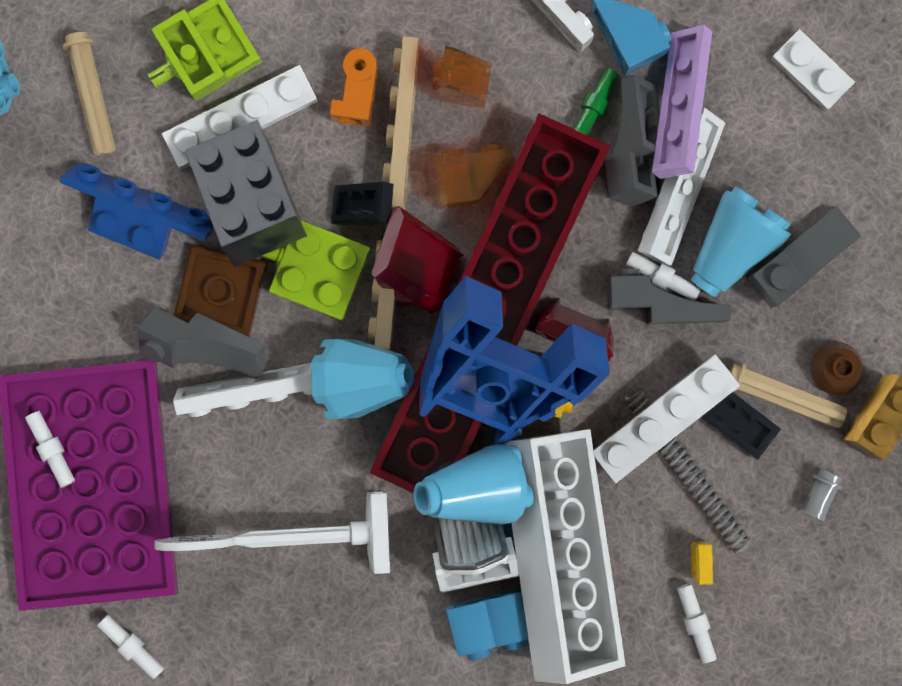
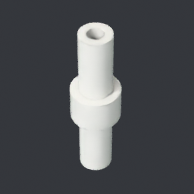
M632 252L626 263V266L631 269H640L641 274L650 275V279L653 280L651 284L663 290L669 288L692 301L696 300L701 291V288L674 274L675 269L663 263L659 266Z
M37 411L25 417L39 444L36 450L42 461L48 462L60 487L63 488L75 482L62 455L65 450L58 437L53 438L41 412Z
M691 583L679 586L677 591L686 614L683 621L688 635H693L701 662L705 664L715 661L717 657L708 633V629L711 627L706 612H701Z
M107 614L97 625L119 647L117 651L127 661L132 659L153 680L163 671L164 667L142 647L145 643L134 633L129 635L111 616Z

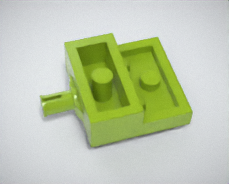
M208 0L188 13L183 9L151 29L162 46L167 61L164 65L148 73L152 83L158 88V86L176 76L185 84L196 102L262 63V60L225 0Z
M301 221L307 237L262 255L277 262L276 275L269 292L343 321L371 248Z

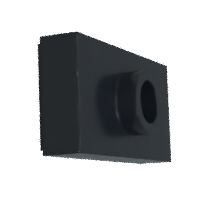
M382 181L335 185L331 224L346 226L388 223L392 210L394 184Z
M734 392L730 393L700 417L755 460L761 457L781 430V428Z

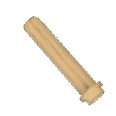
M87 32L68 34L65 36L66 43L63 44V50L69 53L92 151L96 156L111 154L115 151L116 147L91 49L94 45V40L89 38Z
M733 363L729 369V372L741 385L733 391L734 393L739 390L834 428H841L846 420L847 409L842 405L746 369V364L744 363L740 365Z

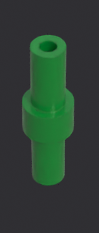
M609 68L604 70L594 91L588 92L581 105L583 111L573 129L588 135L596 118L602 117L608 105L606 99L619 77L616 71Z

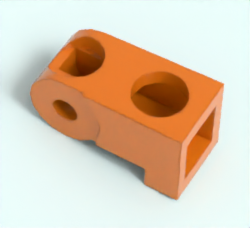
M356 48L351 50L344 58L343 70L346 82L343 101L332 99L330 117L332 122L370 127L378 78L377 61L369 50Z

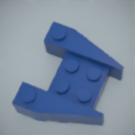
M465 276L442 305L420 378V415L425 417L438 404L492 426L494 445H503L521 435L524 426L537 419L545 422L556 415L555 409L567 402L575 405L586 399L609 375L606 339L571 323L542 356L501 340L495 336L503 328L502 292Z

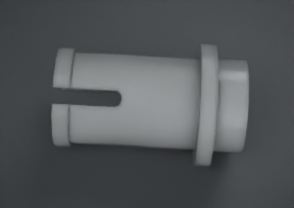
M821 468L818 475L813 474V478L816 480L801 511L825 521L826 514L837 490L843 489V486L840 485L843 478Z

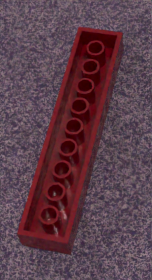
M538 113L459 281L460 283L467 276L502 292L503 328L495 337L515 346L518 345L610 148L609 145ZM430 345L414 377V383L407 396H405L370 471L371 474L413 494L415 485L418 482H422L425 477L466 457L482 423L438 404L425 417L420 415V378Z

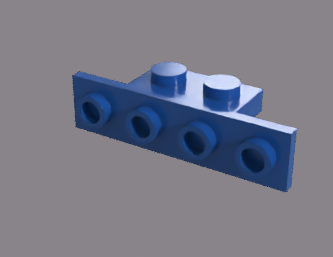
M77 163L61 176L60 183L96 197L88 231L160 260L164 255L172 228L203 241L215 230L210 216L204 210L194 207L188 208L173 202L165 194L151 193L137 187L130 180L116 179L106 175L93 165Z

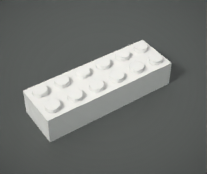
M591 430L559 432L511 440L503 444L505 446L514 445L520 450L521 464L525 471L526 481L531 486L534 494L532 506L525 508L523 515L516 522L512 523L534 680L537 682L569 684L626 666Z

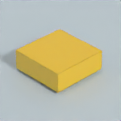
M692 541L690 543L691 579L699 585H712V544L707 541Z

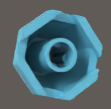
M356 339L323 340L320 348H325L324 352L321 355H315L311 362L312 397L317 404H324L328 411H322L326 419L359 418L407 396L414 383L413 367L404 355Z

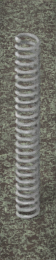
M639 391L633 396L624 398L623 402H628L633 397H637L628 405L629 409L642 403L633 411L632 415L640 413L650 405L647 404L649 402L648 397L642 398L644 391ZM677 436L674 437L660 452L663 453L670 447L676 446L665 456V459L681 452L669 465H673L677 461L686 458L674 468V471L677 472L682 467L690 465L679 474L678 478H682L687 473L695 471L683 481V484H687L692 479L699 477L696 482L688 487L689 491L697 485L704 483L700 489L693 493L692 497H696L702 491L709 489L705 495L697 500V503H701L706 498L713 496L709 502L702 506V509L705 510L711 504L718 502L714 508L706 513V516H710L716 510L723 508L718 515L711 519V522H715L721 516L728 514L715 528L719 529L725 523L732 521L727 528L720 532V535H724L730 529L737 527L732 534L725 538V541H729L735 535L742 533L729 546L733 548L740 541L747 540L740 548L734 551V554H738L744 548L750 546L751 537L745 536L746 530H740L742 525L736 523L737 518L731 517L732 511H726L728 506L722 505L723 499L717 498L718 492H713L714 486H708L709 480L703 479L704 473H699L700 467H694L695 461H689L691 455L685 454L686 448H680L681 442L676 441Z

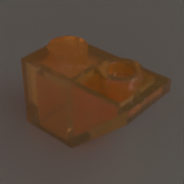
M445 46L444 57H436L432 79L434 81L433 90H439V101L485 109L492 63L454 47Z
M489 144L479 147L480 152L465 154L464 149L442 151L441 157L434 158L440 209L478 205L512 162V148L503 149L502 144Z

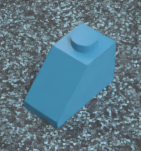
M615 0L592 1L590 10L625 76L666 56L671 47L669 44L672 41L666 24L662 20L658 22L653 12Z

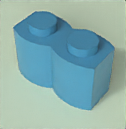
M521 587L447 606L446 611L458 656L467 655L468 660H477L491 654L490 649L505 645L506 651H512L529 645Z

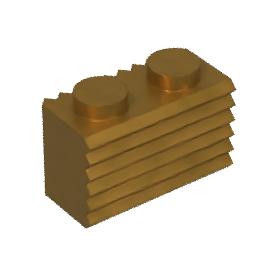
M883 374L842 440L866 456L881 460L889 459L888 453L893 452L892 446H897L896 440L902 439V377L897 374Z

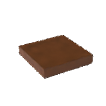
M191 245L174 316L189 323L195 314L199 313L250 337L267 262L253 259L234 267L225 252Z

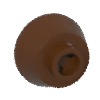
M832 342L823 345L815 352L811 360L810 372L814 383L822 391L832 395H842L849 393L858 386L863 377L864 365L860 354L852 346L842 342Z

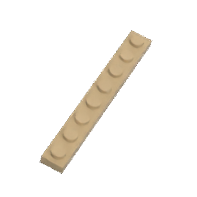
M403 36L402 48H395L393 71L400 73L398 87L391 86L390 110H396L395 125L388 124L386 148H392L391 163H384L382 179L383 182L394 184L392 210L397 206L405 210L420 51L419 38ZM386 223V224H379V225H385V231H386V228H387L388 223ZM377 240L376 253H375V261H376V258H377V255H378V252H379V249H380L382 240ZM373 279L372 302H378L377 318L370 317L368 341H375L374 346L392 351L396 311L394 290L382 288L377 284L376 279Z

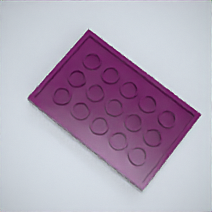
M148 360L0 376V406L19 611L178 594L175 551L155 550L154 541L173 537L157 363ZM34 412H41L53 438L58 437L65 450L62 455L75 479V482L68 486L60 487L48 462H43L36 450L39 444L25 417Z

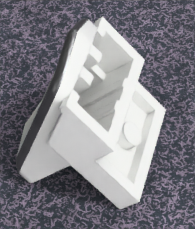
M442 518L433 519L438 552L433 553L436 577L442 593L519 576L512 538H505L503 525Z

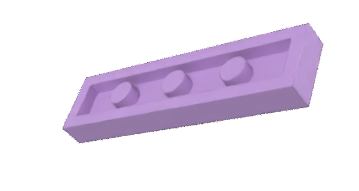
M704 24L671 33L672 41L670 42L671 47L668 53L652 173L660 179L694 173L712 31Z

